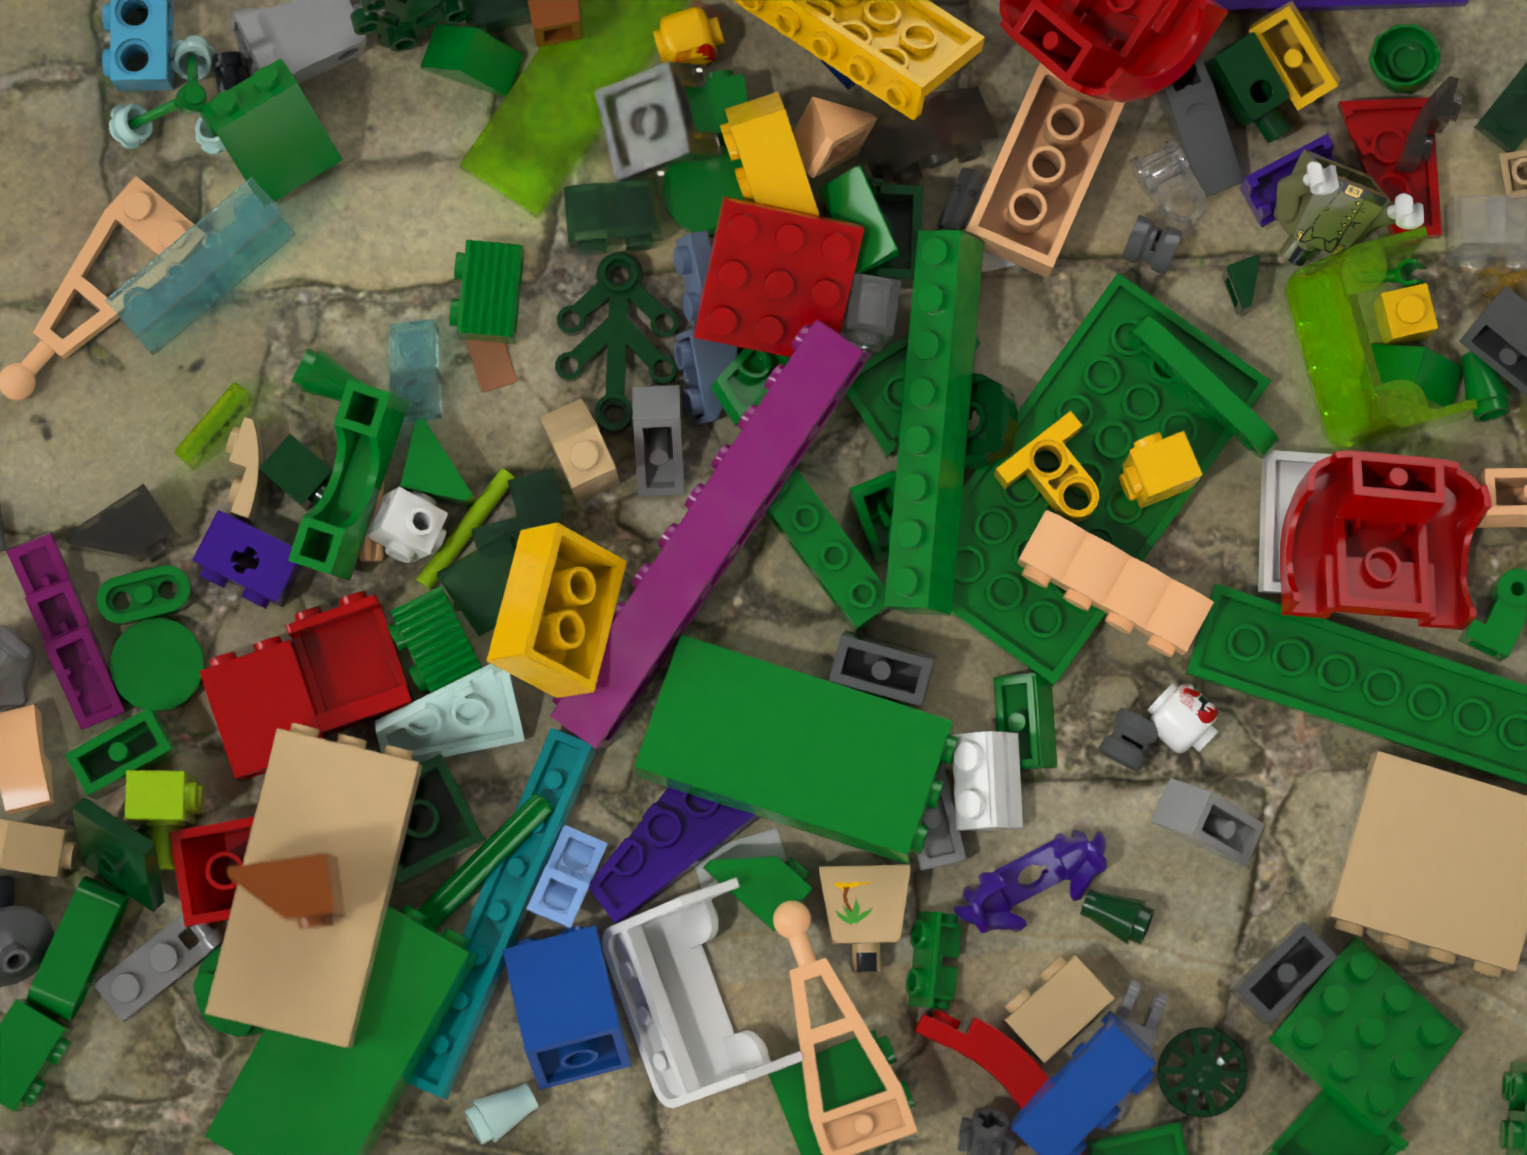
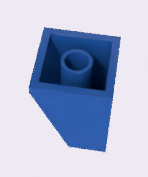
M574 926L571 929H565L560 935L540 940L528 938L517 942L513 947L502 949L525 1053L540 1090L632 1066L596 926L587 928Z

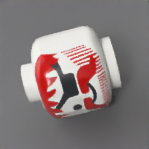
M1172 683L1147 710L1152 715L1149 721L1154 723L1158 730V738L1178 754L1186 752L1192 746L1200 752L1218 733L1212 726L1217 719L1218 709L1191 684L1185 683L1177 688Z

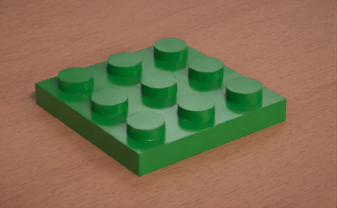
M1354 936L1337 954L1338 958L1322 972L1268 1040L1371 1134L1378 1137L1385 1132L1461 1036L1462 1032L1362 941Z

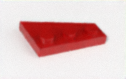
M1433 97L1339 101L1337 107L1364 173L1374 179L1389 197L1390 201L1395 203L1396 196L1405 193L1413 198V204L1417 202L1423 204L1424 223L1415 229H1403L1396 224L1387 225L1386 227L1391 239L1439 238L1442 235Z

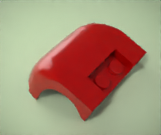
M1000 0V14L1003 21L999 25L1009 37L1067 86L1093 98L1123 103L1153 96L1182 77L1197 60L1229 11L1215 0Z
M1350 450L1335 451L1331 456L1317 461L1298 483L1283 522L1280 541L1282 615L1328 619L1333 612L1412 618L1418 619L1419 627L1464 630L1477 617L1476 607L1471 600L1468 589L1467 564L1470 543L1475 528L1484 514L1491 508V497L1487 484L1481 486L1472 475L1459 468L1461 463L1439 458Z

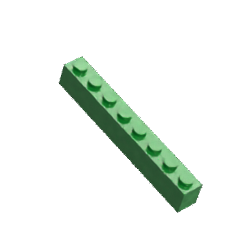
M918 230L884 601L885 607L906 614L951 616L984 252V242L962 230Z

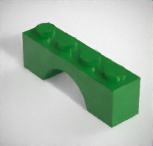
M348 379L333 423L337 435V452L333 471L318 503L311 511L303 515L288 561L348 581L351 580L410 401L393 393Z

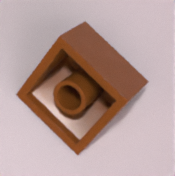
M320 853L227 867L230 879L285 920L298 922L299 929L310 930L334 926L333 917L345 915L338 861L334 855Z

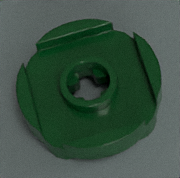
M973 373L969 420L972 419L973 411H976L977 415L980 416V420L973 431L968 429L964 469L971 470L986 467L997 459L1006 458L1011 454L1015 444L1014 436L1018 425V410L1011 389L978 373Z

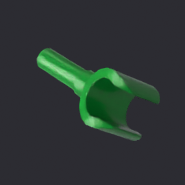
M1407 258L1402 260L1396 269L1358 273L1359 284L1390 282L1400 283L1405 287L1424 284L1426 282L1423 280H1409V276L1414 270H1424L1427 267L1415 259Z

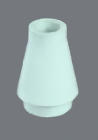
M524 1083L516 1088L473 1100V1106L464 1110V1115L477 1140L483 1145L490 1140L496 1143L529 1113L539 1107L530 1088Z

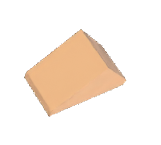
M812 97L793 131L806 174L814 179L858 155L878 118L866 111Z

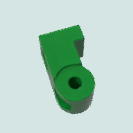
M1520 568L1511 569L1494 581L1490 590L1491 604L1482 622L1474 619L1462 631L1458 639L1459 642L1499 662L1509 656L1527 620V570Z

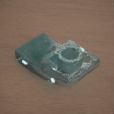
M435 319L389 324L391 393L410 401L403 423L417 421L422 417L425 420L442 418L443 378L438 370L439 328Z

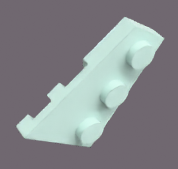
M489 664L375 721L381 753H384L385 745L414 752L412 761L416 762L427 761L439 754L448 757L525 741L511 674L493 664Z

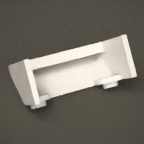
M737 878L680 896L610 926L605 930L602 937L604 956L651 1085L659 1101L669 1108L682 1106L803 1061L801 1051L771 1062L766 1044L756 1033L749 1030L734 1033L702 944L713 940L718 932L719 916L711 899L740 887Z

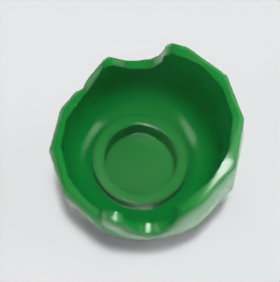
M1396 24L1376 36L1368 58L1370 68L1381 86L1393 93L1413 94L1423 90L1435 78L1441 62V51L1431 32L1416 24Z

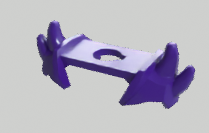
M1079 830L1072 831V838H1067L1062 832L1058 833L1053 841L991 873H981L978 876L980 885L976 890L969 886H965L963 889V896L968 905H955L953 910L964 921L976 925L981 933L997 929L1019 932L1027 926V923L1023 918L1010 911L1013 906L1063 880H1070V896L1072 900L1078 901L1082 899L1084 892L1090 886L1093 879L1107 869L1104 856L1106 849L1105 837L1101 831H1097L1090 842L1084 832ZM1031 865L1046 866V869L1042 870L1041 876L1031 884H1021L1018 882L1019 874L1026 867Z

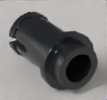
M228 51L213 55L214 63L211 64L210 71L215 72L218 94L244 81L243 69L247 67V61L242 60L241 52Z

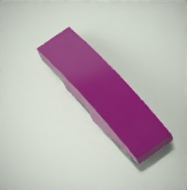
M52 531L7 549L8 557L25 592V601L43 638V647L80 729L83 730L124 713L125 708L111 678L109 666Z

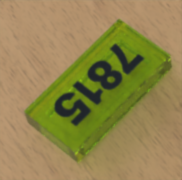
M237 382L232 383L177 446L174 454L194 470L254 401V398Z

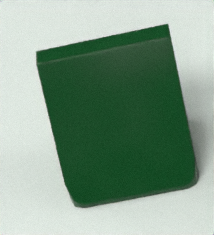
M1260 254L1228 265L1222 275L1235 313L1239 317L1246 315L1252 306Z

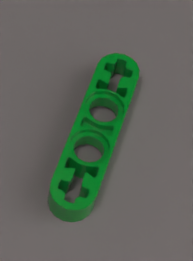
M1145 315L1129 332L1134 342L1254 455L1264 459L1280 442L1277 434L1154 318Z

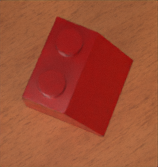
M255 816L169 832L185 927L229 921L238 884L229 878L227 867L243 865Z

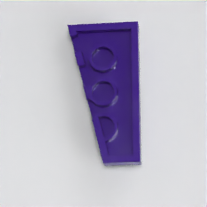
M668 787L658 801L653 803L642 816V821L630 836L622 841L590 881L589 890L615 924L620 923L633 915L759 816Z

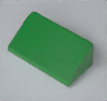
M860 165L848 170L819 188V192L832 219L861 224L864 227L855 267L856 275L900 256Z
M1038 673L993 677L997 731L1018 733L1020 771L1056 768L1057 751L1052 686Z

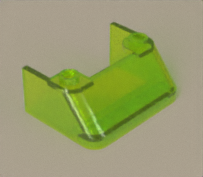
M1426 227L1351 246L1298 269L1290 276L1285 285V301L1321 428L1326 440L1338 449L1350 450L1464 420L1477 409L1476 401L1472 399L1429 411L1425 395L1417 384L1409 380H1395L1382 384L1356 295L1378 287L1384 280L1387 272L1385 258L1415 251L1428 236Z

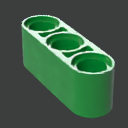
M87 875L82 878L31 984L26 1000L28 1003L70 1022L75 1018L126 911L130 899L128 895Z

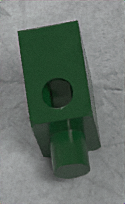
M1254 32L1234 41L1203 61L1218 99L1238 127L1254 121L1267 144L1291 130L1290 125L1278 108V105L1290 98L1289 92ZM1251 88L1257 94V102L1250 95Z

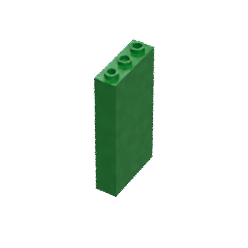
M681 634L634 769L638 778L908 865L912 852L921 854L929 827L922 825L927 807L936 809L944 782L937 780L942 763L951 764L954 757L953 752L959 738L952 736V720Z
M388 903L353 1048L337 1046L265 1028L204 1137L234 1155H368L479 957L478 954L468 949L471 940L448 927L445 928L442 934L427 926L431 917L408 904H405L401 911Z

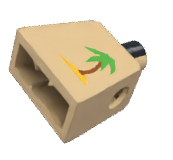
M910 865L819 867V880L832 944H852V972H881L880 943L900 942L910 878Z

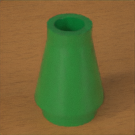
M307 348L291 382L301 386V392L341 402L348 379L362 384L365 383L356 378L321 349L317 353Z
M1472 351L1461 356L1466 411L1473 414L1474 421H1492L1508 414L1511 411L1509 402L1512 400V396L1499 373Z

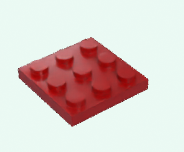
M723 196L693 330L694 338L792 357L795 352L791 348L792 342L806 324L812 327L814 322L818 320L840 333L864 232L863 225Z

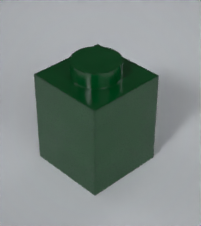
M291 433L259 468L269 480L306 512L312 505H316L322 497L333 471Z

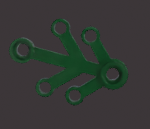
M360 0L362 8L352 12L350 19L355 34L368 35L377 32L381 46L391 48L395 52H402L415 47L418 40L424 35L425 29L442 20L448 24L463 22L471 16V11L467 0ZM438 4H440V6H438V7H436V8H434V9H432V10H430V11H428V12H426V13L420 15L421 13H423V12H425V11H427V10H429V9H431V8L437 6ZM385 9L392 14L384 17L379 15L378 11Z
M614 252L605 256L597 267V283L575 304L562 308L557 315V324L560 331L565 335L575 336L584 330L585 318L609 299L608 318L571 352H564L559 355L555 362V369L560 379L566 382H574L582 376L584 365L607 345L606 393L596 404L595 417L599 426L610 433L624 431L629 427L633 419L631 403L624 397L626 345L649 368V375L656 384L668 385L677 376L675 361L667 355H662L627 318L628 299L651 320L652 332L660 339L672 338L677 333L679 328L678 317L672 310L664 309L641 285L643 279L642 267L634 256L625 252ZM616 269L626 270L629 274L627 281L623 284L614 283L611 280L613 271ZM569 313L577 314L580 317L578 326L571 329L565 327L562 323L565 315ZM663 316L670 317L674 322L673 327L666 332L660 331L656 327V321ZM567 359H573L578 363L577 371L571 375L564 374L560 369L561 364ZM658 363H668L672 367L671 374L665 378L658 377L654 373V368ZM609 408H620L623 411V418L616 423L609 422L605 417Z

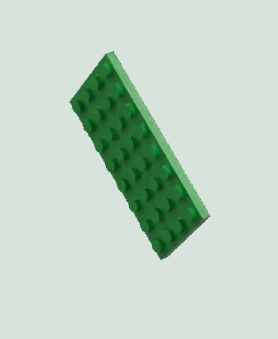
M1117 273L1018 410V425L1014 436L1015 444L1011 454L1006 458L997 459L986 467L976 469L962 489L951 614L1030 671L1038 673L1051 686L1056 684L1106 613L1092 605L1088 611L1082 610L1063 598L1066 591L1059 586L1049 582L1047 588H1044L1021 575L1024 568L1017 564V561L1046 510L1057 513L1026 474L1005 490L993 476L996 468L1068 412L1072 411L1083 426L1077 435L1065 443V446L1099 489V501L1093 513L1088 519L1074 524L1143 562L1233 435L1134 342L1129 332L1145 315L1154 318L1250 409L1253 408L1272 381L1120 273ZM1184 431L1202 472L1201 478L1192 489L1140 509L1136 499L1132 501L1127 499L1119 480V475L1124 473L1122 465L1130 454L1129 450L1135 447L1134 442L1154 433L1160 432L1162 438L1165 439ZM1040 451L1035 454L1034 463L1040 471L1052 473L1059 468V460L1053 452ZM1069 488L1063 494L1066 505L1071 509L1082 510L1089 504L1086 492L1080 488Z

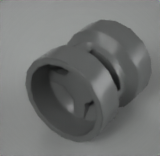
M1138 215L1121 258L1133 263L1143 261L1150 265L1151 270L1165 275L1179 243L1182 231L1170 226L1165 229L1159 228L1154 225L1152 219ZM1153 241H1158L1155 250H1150Z
M1120 708L1113 720L1115 728L1112 734L1104 737L1098 751L1113 761L1139 772L1146 760L1144 752L1149 744L1156 742L1158 730L1156 725L1146 718L1125 708Z

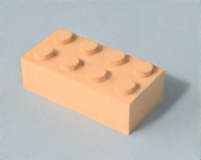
M1039 63L968 224L966 233L984 242V251L1049 278L1125 102L1106 101L1080 93L1067 86L1044 65Z

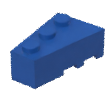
M1111 1010L1102 1018L1101 1022L1104 1025L1086 1044L1081 1042L1071 1053L1073 1058L1055 1076H1051L1011 1120V1129L1038 1155H1080L1088 1145L1083 1139L1096 1126L1100 1130H1104L1120 1113L1121 1108L1117 1104L1130 1091L1134 1095L1139 1094L1154 1078L1155 1074L1151 1069L1156 1063L1152 1049Z

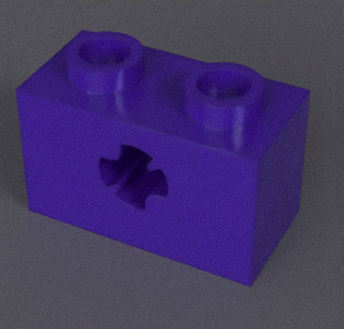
M217 510L192 559L194 563L203 568L199 575L200 577L222 588H225L228 581L245 589L241 597L264 609H267L270 602L280 607L284 605L303 567L288 561L292 546L220 510ZM252 552L257 553L253 558L258 562V567L255 570L247 568L243 574L239 573L243 568L238 564V559L241 556L249 558Z

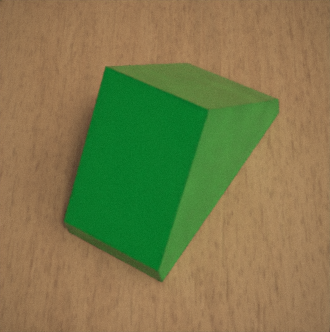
M436 24L420 68L508 99L524 56L521 52L476 27Z
M1371 344L1359 390L1452 412L1462 366L1426 347Z
M423 417L415 421L400 487L410 493L412 491L424 493L434 500L470 507L476 500Z
M894 470L849 488L848 499L876 563L889 557L896 480Z

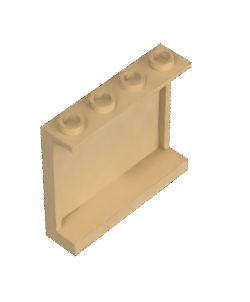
M1376 751L1372 753L1366 769V773H1369L1331 909L1326 911L1324 918L1336 921L1334 929L1350 935L1362 937L1364 930L1381 934L1380 943L1393 948L1408 951L1410 944L1427 948L1426 957L1436 961L1454 965L1457 957L1473 962L1472 971L1500 979L1502 971L1507 973L1516 972L1527 934V795L1384 752Z

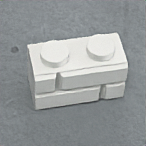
M984 731L953 734L952 736L959 738L953 752L956 830L995 831L1023 828L1018 733Z

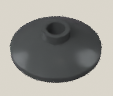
M18 905L0 908V987L19 983L36 973L54 937V930L48 918L35 908Z

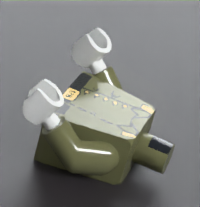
M1304 149L1292 174L1282 178L1277 183L1274 217L1289 235L1279 252L1287 261L1300 267L1304 265L1314 248L1338 256L1344 254L1355 240L1375 228L1396 224L1403 229L1420 227L1424 223L1423 204L1418 202L1413 204V198L1405 193L1396 196L1394 203L1390 201L1389 197L1370 175Z

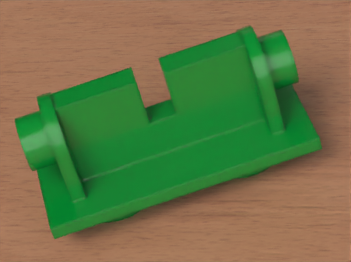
M917 911V919L911 928L910 934L911 945L914 950L912 968L909 970L906 978V991L909 995L908 1006L949 1010L950 1001H955L958 968L942 966V957L959 958L962 925L958 924V916L956 914Z

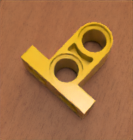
M1072 411L1068 412L996 468L993 475L1006 490L1026 474L1057 515L1072 523L1088 519L1099 501V489L1095 482L1065 446V443L1077 435L1083 426ZM1040 451L1053 452L1059 460V468L1052 473L1040 471L1034 463L1035 454ZM1077 487L1086 492L1089 500L1088 506L1082 510L1069 508L1064 501L1063 495L1067 489Z

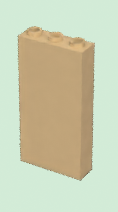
M292 723L290 731L277 728L243 865L320 853L334 855L338 861L345 915L334 916V926L310 930L299 929L298 922L285 920L240 885H237L205 1014L337 1046L353 1048L423 765L412 761L414 752L385 745L384 753L382 754L365 750L366 740L339 734L337 742L319 739V729Z

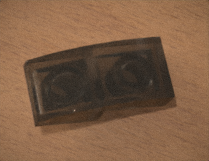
M1449 76L1427 100L1404 138L1394 170L1413 174L1420 161L1428 162L1434 135L1428 134L1427 131L1441 134L1449 121L1456 122L1463 99V94L1456 93L1459 78Z

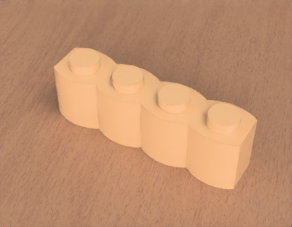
M1046 510L1017 561V564L1024 568L1021 575L1029 581L1044 588H1047L1049 582L1059 586L1066 591L1063 598L1069 603L1085 611H1088L1091 605L1108 614L1105 621L1109 625L1126 634H1130L1133 629L1142 632L1150 637L1147 642L1148 646L1168 657H1172L1175 652L1181 655L1187 652L1214 603L1199 592L1171 579L1152 566L1128 555L1114 545L1086 532L1074 523L1049 510Z

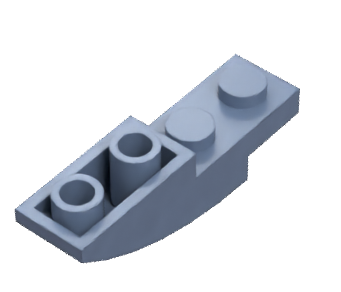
M708 230L689 233L677 239V247H675L673 254L676 271L679 275H683L686 291L682 299L683 311L686 319L692 322L693 329L676 335L677 343L674 345V358L678 369L683 370L686 389L683 391V405L686 414L689 417L692 416L694 427L717 421L723 406L710 387L737 355V346L697 339L693 336L711 253Z

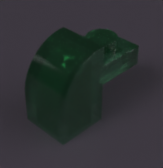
M554 469L508 480L517 517L471 529L475 546L479 553L488 551L489 557L505 555L516 550L515 543L518 542L521 530L557 522L563 525L564 505Z

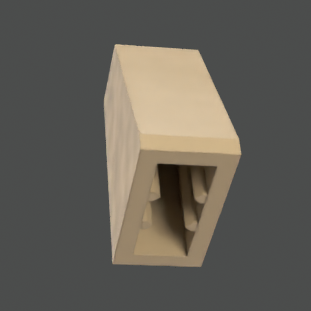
M582 398L539 417L577 503L620 485L613 460Z

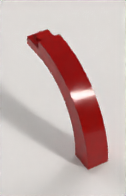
M935 1009L932 1017L921 1014L913 1032L950 1048L981 1066L1004 1087L1019 1110L1026 1105L1049 1079L1037 1062L1017 1043L984 1021L972 1017L966 1033L957 1030L961 1021Z

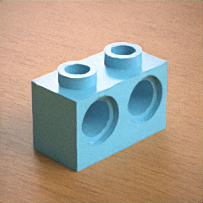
M110 0V3H104L103 27L105 32L110 31V49L103 50L104 76L110 77L117 91L173 90V68L171 66L173 58L170 56V49L173 45V0ZM137 8L148 10V17L142 24L137 26L126 24L127 16L132 10ZM138 53L148 55V63L142 70L133 72L126 69L127 62L131 56Z

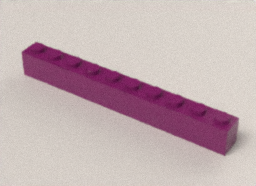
M816 320L812 327L806 324L799 331L791 345L795 352L785 366L779 364L772 371L764 385V388L769 391L759 406L752 404L743 414L738 423V428L742 431L732 446L726 443L716 454L711 464V467L715 469L714 473L705 485L699 483L692 490L684 504L689 510L679 525L673 522L663 533L658 542V546L662 550L652 564L646 562L639 569L631 583L636 589L627 602L620 601L616 605L595 691L593 693L553 698L552 702L557 706L550 717L593 748H607L678 643L680 635L684 634L870 358L871 354L827 324Z

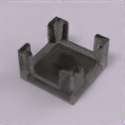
M668 61L595 91L616 181L650 183L664 177L665 173L661 170L663 167L681 160L707 161L722 155L717 133L695 130L685 87L702 88L705 86L700 64Z

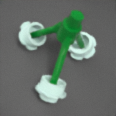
M190 35L184 41L177 40L170 49V56L173 58L171 66L179 76L187 80V84L177 92L175 99L148 112L138 104H130L128 106L119 104L115 106L111 111L112 119L109 122L112 137L121 143L123 147L135 149L139 147V143L145 142L151 135L153 129L152 121L179 110L187 115L197 114L200 116L195 125L196 141L202 144L201 148L204 152L219 154L222 151H226L200 108L206 103L207 94L205 89L199 85L198 80L204 78L209 73L211 64L214 63L213 55L216 54L214 48L208 46L204 38L196 35Z

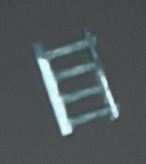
M251 177L105 301L150 353L155 355L292 239L295 233L282 219L283 212Z

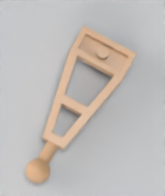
M135 176L103 212L34 329L33 334L40 342L21 363L9 364L1 370V393L11 400H23L29 397L36 386L35 375L55 353L65 360L178 274L208 240L207 235L140 178ZM119 224L163 262L111 301L89 283L85 277L115 227ZM79 293L99 312L64 339H61L53 331L75 294Z
M794 900L783 902L774 912L773 925L781 936L789 939L798 968L789 971L800 1051L803 1057L802 1065L809 1116L822 1155H856L918 1133L899 1080L826 958L816 961L807 935L811 925V915L808 908L801 902ZM821 977L845 1018L811 1029L805 982ZM853 1032L887 1091L824 1113L814 1045Z

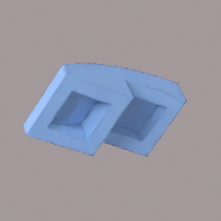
M564 825L526 910L571 929L588 891L589 883L595 875L608 843Z

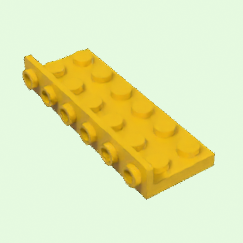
M732 0L911 120H915L921 115L925 96L980 53L985 40L983 35L929 0Z

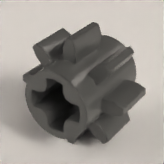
M982 1108L974 1113L973 1120L967 1117H963L961 1120L958 1151H967L966 1155H1014L1017 1142L1015 1139L1016 1133L1011 1129L1009 1119L1002 1111L994 1108Z

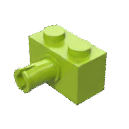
M126 770L125 819L139 824H147L148 827H151V841L156 845L159 869L175 870L169 832L180 830V827H185V824L197 825V814H204L205 787L204 785H198V777L185 771Z

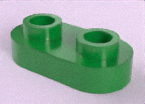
M163 565L108 579L99 588L96 602L99 612L108 621L117 625H128L144 619H153L180 612L189 604L193 588L189 577L182 570L174 566ZM166 583H175L177 586V593L171 599H164L161 595V589ZM120 594H129L131 598L130 606L125 610H118L115 606L116 598Z

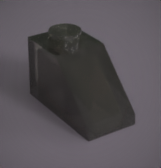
M145 484L137 487L64 535L67 542L77 550L137 562H143L147 558L151 562H155L163 558L175 548L172 542L181 537L152 491Z

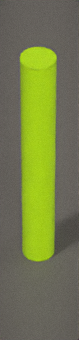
M503 468L499 470L417 576L416 580L428 590L434 587L515 482L516 478Z

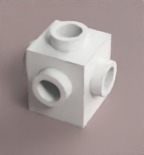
M398 487L383 495L365 536L386 547L385 552L390 557L405 563L415 562L430 554L434 555L439 550L447 532L442 526L448 513L436 507L437 502L432 497L418 491L410 493Z

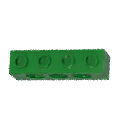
M795 468L765 513L852 630L858 633L890 609L884 606L886 587L798 469Z

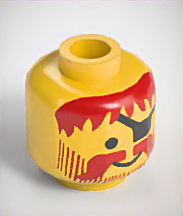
M699 6L663 16L659 24L660 29L653 31L663 66L671 65L672 69L677 73H685L712 65L718 57L717 46L725 44L718 18L708 19L705 10Z

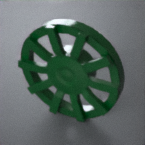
M1191 1028L1177 1034L1165 1045L1158 1060L1157 1079L1163 1096L1175 1109L1189 1116L1207 1118L1226 1112L1240 1099L1247 1083V1064L1241 1048L1225 1033L1212 1028ZM1197 1035L1213 1036L1206 1053L1201 1052ZM1190 1038L1194 1055L1188 1056L1177 1046L1182 1040ZM1221 1040L1230 1047L1231 1051L1216 1059L1213 1056ZM1171 1051L1185 1062L1183 1067L1166 1066ZM1236 1057L1239 1071L1222 1070V1064ZM1166 1074H1180L1184 1080L1169 1089ZM1221 1077L1239 1079L1234 1093L1220 1082ZM1186 1087H1190L1192 1091L1187 1104H1181L1174 1095ZM1214 1088L1228 1098L1225 1103L1218 1107L1215 1106L1211 1091ZM1199 1091L1204 1092L1209 1110L1193 1109Z

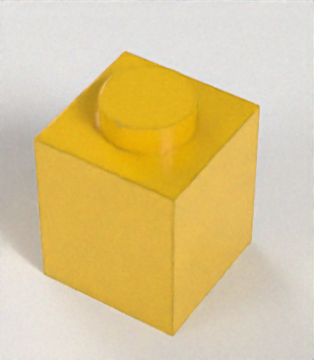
M1427 283L1381 293L1373 302L1382 343L1385 345H1401L1427 339L1438 329Z

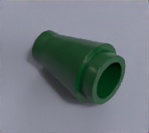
M1090 889L1083 903L1080 915L1092 920L1127 945L1130 941L1141 945L1150 927L1155 909L1145 906V900L1106 894Z

